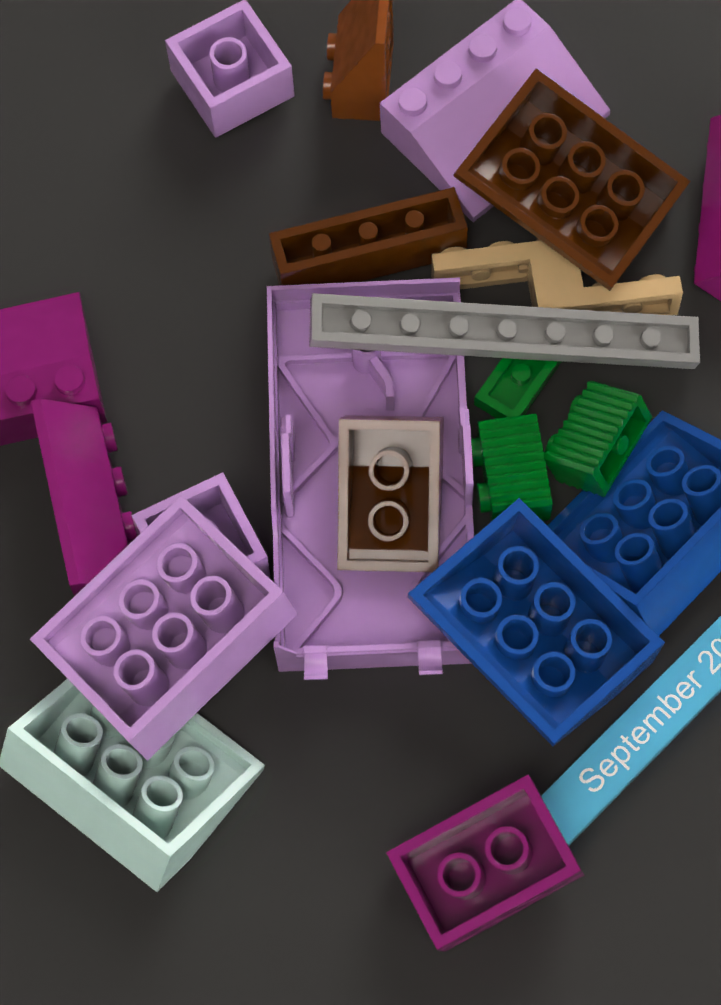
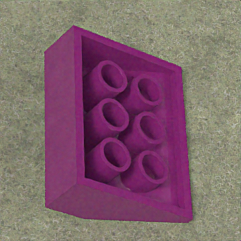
M79 292L0 309V446L38 438L31 401L36 399L97 407L102 423L107 422Z

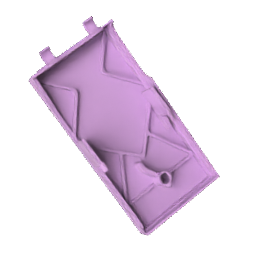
M460 277L267 286L270 484L274 583L285 593L298 613L275 636L274 652L278 671H304V680H327L328 670L418 666L419 675H442V665L472 664L407 597L408 593L432 572L337 570L339 419L345 415L444 417L439 566L474 537L472 509L474 481L464 356L309 347L310 299L312 293L461 302Z

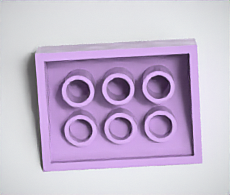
M514 0L381 101L380 120L381 133L439 190L455 187L462 212L472 222H475L494 206L453 175L535 69L541 71L602 117H608L610 109L550 25L524 1Z
M180 495L34 634L30 640L148 761L298 613L285 593L193 505Z

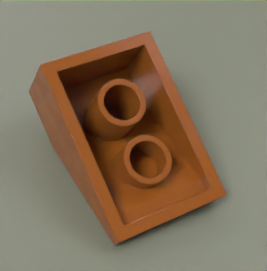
M350 0L338 15L337 33L328 34L327 60L334 61L333 72H324L323 100H331L332 118L381 121L380 102L389 96L394 48L393 0Z

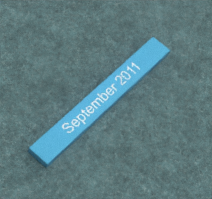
M721 616L542 794V798L568 846L721 692Z

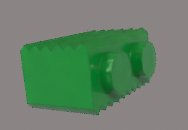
M588 381L587 388L583 389L582 395L576 396L572 401L568 420H564L563 427L559 428L558 433L551 436L546 445L544 459L556 481L561 484L565 483L569 487L574 486L577 489L581 488L585 492L590 491L594 495L598 494L601 497H605L652 419V415L642 396L598 382Z
M537 414L478 421L477 437L471 438L473 468L482 466L484 483L476 484L480 513L489 512L492 522L520 498L542 521L550 520L553 503Z

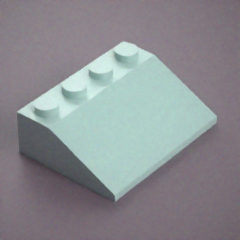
M68 679L8 727L0 756V767L156 892L193 857L259 777L265 767L261 761L198 713L147 761Z

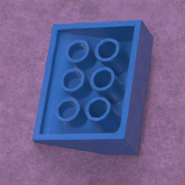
M663 410L647 425L605 497L582 490L547 525L658 636L721 572V440Z
M520 498L407 595L413 604L552 746L556 745L623 691L654 662L665 643Z

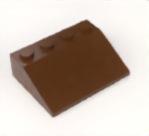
M538 69L533 71L453 175L609 291L691 182Z

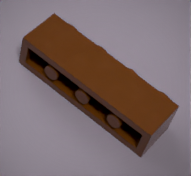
M455 187L271 232L269 233L272 261L279 285L362 282L432 264V254L441 253L447 248L463 247L467 249L468 227Z

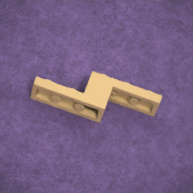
M540 239L515 244L510 241H499L488 247L474 249L451 247L443 250L441 253L432 254V279L460 277V289L528 281L532 307L678 315L683 295L680 276L665 277L660 274L648 275L639 281L616 282L610 291L598 282L591 287H584L581 269Z

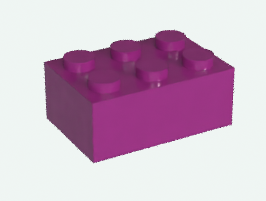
M529 774L386 852L435 948L442 952L450 950L584 876L582 869Z

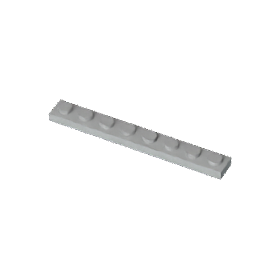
M312 293L310 299L309 347L695 369L700 363L698 317Z

